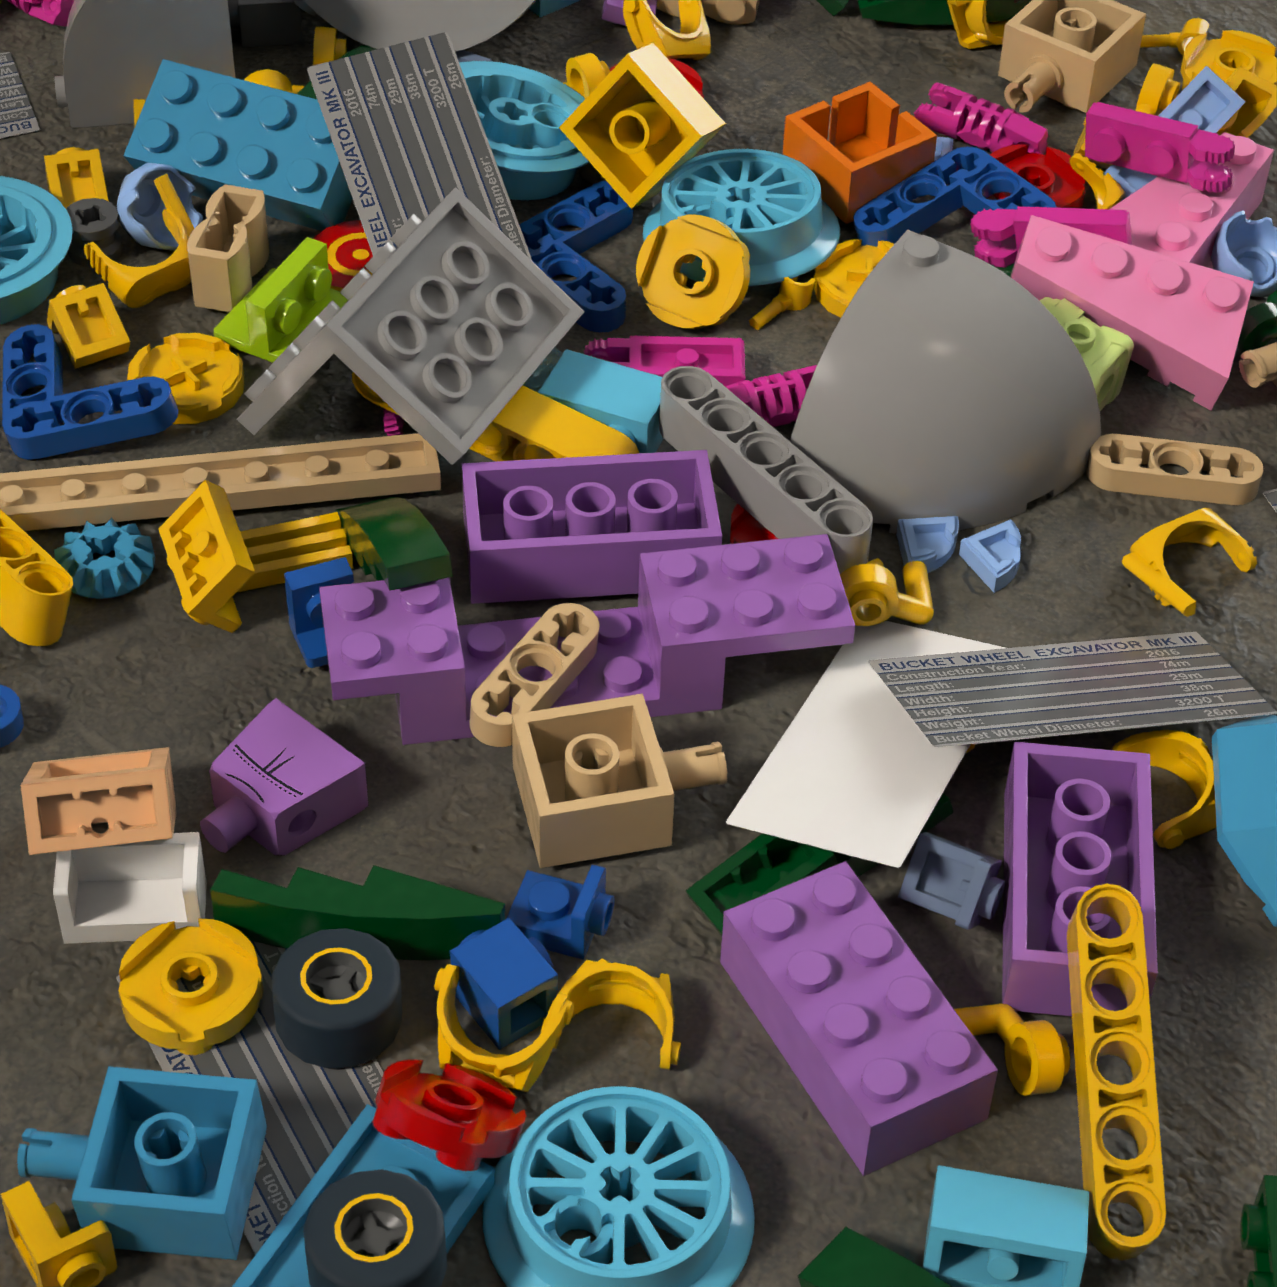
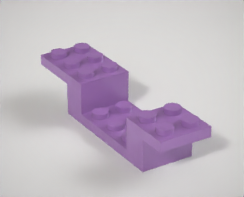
M828 534L640 553L638 606L593 611L600 624L597 652L550 708L643 693L650 717L720 710L723 703L726 657L853 643L855 623ZM450 578L389 591L384 580L319 587L333 700L395 694L403 745L475 737L470 730L469 724L471 697L474 691L541 618L534 617L458 626ZM558 636L557 649L561 652V643L566 638ZM528 666L518 672L523 678L534 682L544 681L553 676L547 669L539 666ZM509 697V705L504 709V712H512V697Z

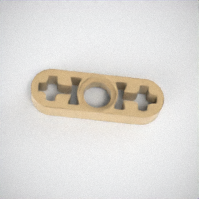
M1105 434L1100 436L1090 448L1086 474L1094 485L1107 491L1225 505H1244L1251 502L1257 496L1264 468L1261 460L1254 453L1243 448L1124 434ZM1141 464H1147V468H1142ZM1175 464L1184 467L1189 473L1184 475L1170 474L1162 470L1160 466ZM1207 471V475H1203L1201 472Z
M562 603L548 609L474 691L471 697L469 724L472 734L479 741L494 747L511 746L512 714L549 709L581 673L597 652L600 624L592 610L575 603ZM558 636L566 638L561 643V652L557 649ZM528 666H539L547 669L553 676L544 681L534 682L523 678L518 672ZM509 697L513 698L511 713L504 712V709L509 705Z

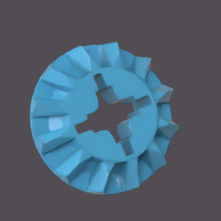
M113 518L104 526L98 527L86 521L82 533L66 532L63 546L54 550L55 560L73 578L72 592L88 598H112L129 593L148 579L155 565V554L151 537L141 535L136 523L120 528ZM113 550L116 557L111 558L105 555ZM94 553L103 555L97 560H93Z

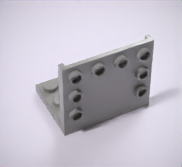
M455 187L424 221L413 214L390 238L398 248L396 249L387 241L365 265L372 275L362 268L340 291L348 301L340 308L332 300L244 393L252 403L237 420L255 435L307 380L335 354L453 465L467 452L585 311Z

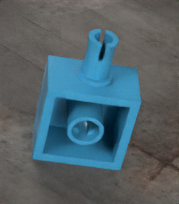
M108 1066L90 1134L79 1135L26 1128L22 1139L23 1142H30V1145L19 1144L17 1157L18 1173L20 1177L24 1178L34 1176L76 1180L71 1201L81 1229L97 1221H105L112 1235L113 1246L116 1249L237 1260L267 1130L257 1080Z

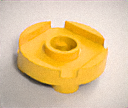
M1223 30L1221 39L1206 41L1207 33L1193 38L1185 47L1180 71L1183 78L1182 91L1206 65L1224 82L1238 66H1241L1277 86V58L1275 57L1277 48L1260 36L1243 31Z
M687 214L669 221L664 226L660 225L645 239L636 263L638 286H642L643 295L648 301L646 303L657 318L675 327L699 329L722 324L736 311L746 295L750 281V253L748 247L729 226L707 216ZM696 256H698L702 260V268L706 271V275L703 281H696L693 288H689L686 286L687 276L680 272L683 262L693 263Z
M198 918L199 927L186 926L176 929L175 921L158 925L140 936L124 954L119 969L120 985L118 991L121 1006L129 1026L144 1040L166 1049H177L185 1055H199L210 1050L213 1045L222 1043L236 1035L255 1015L264 990L255 948L251 941L238 929L214 919ZM199 975L205 977L203 987L193 992L179 991L178 984L175 982L181 977L189 981L196 979Z

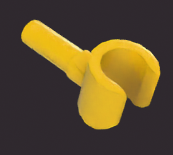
M1192 18L1185 23L1182 31L1179 33L1142 35L1140 48H1177L1180 54L1184 55L1187 44L1193 37L1205 34L1209 28V23L1204 19Z
M798 276L791 279L784 277V281H781L779 294L772 299L770 304L749 320L750 326L759 330L786 309L796 311L806 308L811 301L815 278H811L805 283L797 282Z

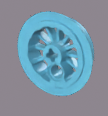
M491 61L459 62L509 199H543L557 195L567 189L572 184L578 168L588 164L589 161L559 127L585 98L566 84L525 67Z
M757 149L720 150L699 155L685 162L664 180L661 202L651 210L643 227V240L645 241L648 235L660 225L664 226L669 221L687 214L707 216L723 222L735 232L749 249V286L784 281V277L791 279L809 272L823 263L833 253L840 238L838 219L833 210L822 200L820 182L813 171L803 163L786 155ZM696 256L693 263L683 262L680 272L685 274L687 278L695 281L704 280L706 271L702 268V260L698 256Z
M0 176V325L24 316L38 307L49 296L57 281L58 266L65 258L71 245L73 233L70 216L63 204L54 195L35 184L5 176Z
M616 1086L583 1091L561 1100L544 1111L520 1135L516 1148L511 1153L502 1156L495 1167V1184L484 1199L483 1205L485 1244L498 1275L507 1287H732L746 1264L754 1236L755 1215L750 1187L742 1168L727 1146L714 1134L707 1123L687 1106L661 1093L636 1087ZM613 1141L615 1143L614 1153L607 1154L599 1142ZM627 1141L641 1143L634 1154L626 1153ZM582 1151L587 1161L574 1155V1153ZM658 1152L666 1156L652 1163ZM549 1169L561 1175L564 1178L545 1177L547 1176V1170ZM689 1172H691L693 1179L675 1180ZM536 1204H554L548 1213L542 1216H536L533 1212V1207ZM676 1207H702L705 1209V1217L697 1219ZM652 1224L686 1242L675 1250H669ZM582 1229L591 1232L596 1236V1239L592 1243L590 1236L575 1239L572 1245H569L562 1241L560 1236L570 1230ZM640 1242L651 1261L633 1265L626 1264L624 1262L625 1248ZM613 1255V1262L608 1264Z

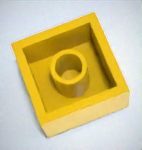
M651 43L628 53L565 120L559 129L632 209L656 196L662 190L666 177L693 158L726 123L654 43Z

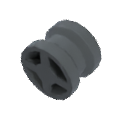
M88 198L74 202L66 208L72 222L73 232L68 253L69 258L74 263L83 267H91L90 260H87L84 253V245L90 242H94L107 257L114 261L121 256L123 244L121 234L117 231L120 224L117 208L111 202L104 199Z

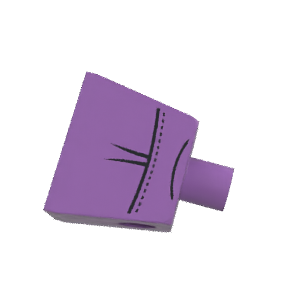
M275 698L213 761L209 773L216 809L200 821V827L205 838L220 852H227L249 835L274 855H287L358 814L368 806L365 763Z

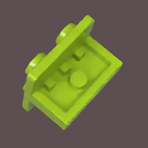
M306 237L278 268L270 269L213 329L214 337L222 339L232 348L273 363L332 300L341 308L348 300L340 291L330 288L332 273L328 269L327 244Z

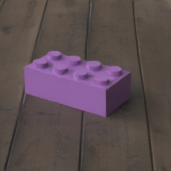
M707 450L462 463L463 512L471 604L639 594L640 553L722 545V531Z
M1014 742L1004 796V881H1006L1003 892L1002 1004L1010 1005L1015 1011L1072 1016L1066 937L1068 923L1083 894L1092 887L1102 884L1119 885L1134 895L1140 904L1143 914L1149 1000L1151 999L1158 967L1150 754ZM1096 913L1086 917L1088 926L1098 936L1112 939L1122 935L1119 924L1109 915ZM1102 983L1091 988L1093 998L1106 1010L1118 1011L1127 1007L1125 996L1117 987Z
M846 861L724 911L720 963L863 1176L988 1119L998 1069Z

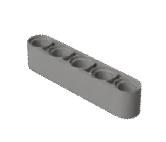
M680 366L664 374L661 380L659 432L668 443L678 451L707 450L712 481L776 538L783 539L828 534L840 574L852 566L868 563L873 517L866 505L710 373L693 366Z

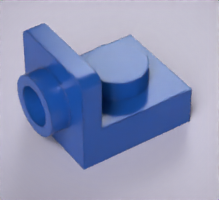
M346 557L284 573L289 626L304 661L309 668L328 664L319 587L354 583L353 572Z
M592 864L584 884L527 870L507 918L513 921L527 939L530 937L537 938L546 950L584 960L594 934L600 936L606 934L613 914L615 898L613 895L605 894L606 868Z

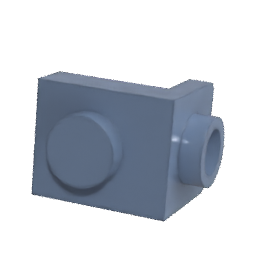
M928 832L920 833L898 898L955 919L956 926L967 930L972 929L980 924L982 917L991 920L998 909L1006 881L996 878L1002 861Z

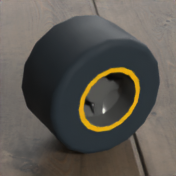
M341 928L320 930L302 937L281 954L272 973L276 1032L289 1052L308 1064L328 1069L358 1066L378 1057L394 1042L402 1023L401 978L399 963L388 946L370 934Z
M383 1169L355 1172L330 1184L312 1203L303 1228L308 1277L311 1287H441L447 1270L443 1211L430 1190L410 1176Z

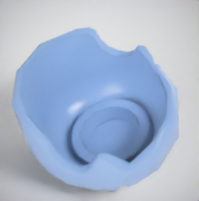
M146 163L125 176L121 184L117 200L119 221L125 231L140 245L175 251L178 243L164 223L162 212L166 207L153 180L168 174L194 228L203 220L202 214L197 212L192 205V193L196 188L171 165Z
M1239 211L1225 221L1218 231L1212 250L1211 262L1214 270L1254 281L1250 296H1270L1273 292L1277 291V228L1273 226V221L1270 217L1248 220L1246 219L1245 211Z

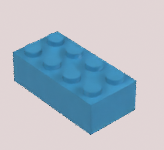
M162 59L123 155L135 170L146 163L171 165L180 175L184 176L195 186L196 190L192 193V196L207 200L210 199L216 190L224 185L262 190L265 198L266 216L320 231L344 222L353 198L317 99Z

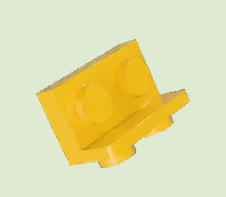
M205 479L158 530L167 553V563L174 573L182 596L181 604L185 612L199 624H211L234 633L242 625L232 596L239 592L256 572L224 488Z

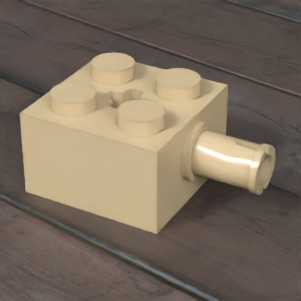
M1032 0L1005 24L998 76L1012 81L1006 86L1004 91L1006 102L1015 110L1018 105L1027 99L1019 109V112L1024 113L1032 109L1035 103L1045 95L1061 102L1068 108L1086 113L1093 103L1099 102L1137 65L1146 14L1113 0Z
M643 693L512 714L513 769L540 868L672 846L674 791L727 783L726 759L719 741L712 742L710 745L663 752L659 746Z

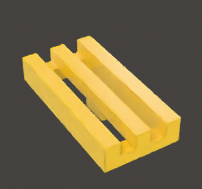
M338 512L240 531L256 573L239 592L285 583L284 573L343 557H346L350 568L353 569L352 552L350 546L347 545L344 528L341 529V520Z

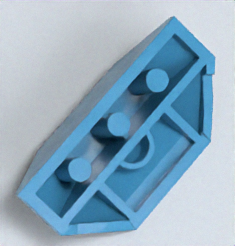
M1262 715L1253 716L1217 729L1212 736L1217 841L1244 882L1265 903L1262 909L1272 925L1277 927V716Z

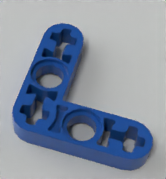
M967 146L948 152L864 204L854 215V225L857 239H862L861 246L871 245L877 247L878 241L881 240L895 244L907 229L919 234L962 206L976 215L978 211L981 212L983 209H1017L1018 206L1056 208V204L1051 197L984 150ZM997 193H1011L1010 196L1004 199H987L989 196ZM935 196L934 199L927 202H911L918 197Z
M607 181L595 183L519 224L532 261L550 279L556 275L576 277L572 281L551 280L585 311L576 323L589 331L599 333L613 331L624 323L626 318V292L617 281L580 254L631 225L634 217V208L631 209ZM561 226H575L581 229L567 232L557 228Z
M33 324L18 328L4 342L2 426L13 453L19 458L27 460L40 459L156 434L170 427L178 417L179 410L169 383L159 377H142L63 394L62 355L52 330L47 326ZM32 353H34L36 362L28 363L27 361L31 359ZM41 385L45 386L38 393L20 396L30 388ZM104 413L95 421L85 424L78 423L80 419L89 414Z

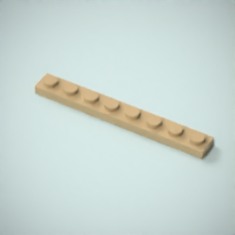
M419 433L0 473V509L22 530L31 531L85 525L86 521L91 524L107 523L111 518L115 522L170 517L205 479L224 488L233 511L441 490V477L437 450Z

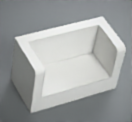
M199 832L173 833V838L57 852L53 895L64 944L136 941L144 933L161 924L175 921L176 929L186 926L199 927L198 918L205 919L207 881Z

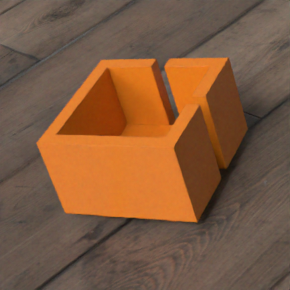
M871 81L832 97L829 141L827 139L830 105L827 102L821 101L785 116L783 155L803 163L813 171L820 182L822 200L846 224L854 221L856 211L864 204L934 162L937 135L908 111L899 114L900 105Z

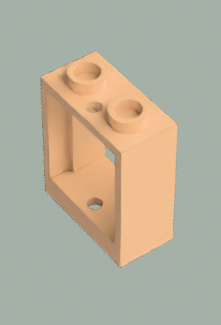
M169 747L34 762L21 783L29 855L173 838L177 810ZM108 822L109 828L104 833H97L92 829V824Z

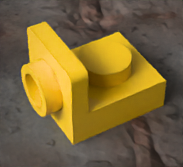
M78 147L62 149L54 155L44 156L48 189L65 208L81 199L98 198L109 201L99 149L84 150Z
M104 283L88 288L84 285L71 286L59 292L55 298L49 300L48 327L53 333H59L75 369L129 352V337Z
M30 1181L1 1193L10 1236L37 1287H95L105 1276L117 1269L112 1235L105 1221H97L71 1233L59 1206L53 1202L43 1207Z

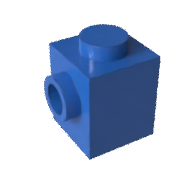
M507 918L488 930L473 932L459 946L450 950V963L459 966L460 969L455 997L499 1050L543 1024L544 1018H547L553 1000L558 994V974L553 969V964L547 950L537 938L530 937L527 939L513 921Z

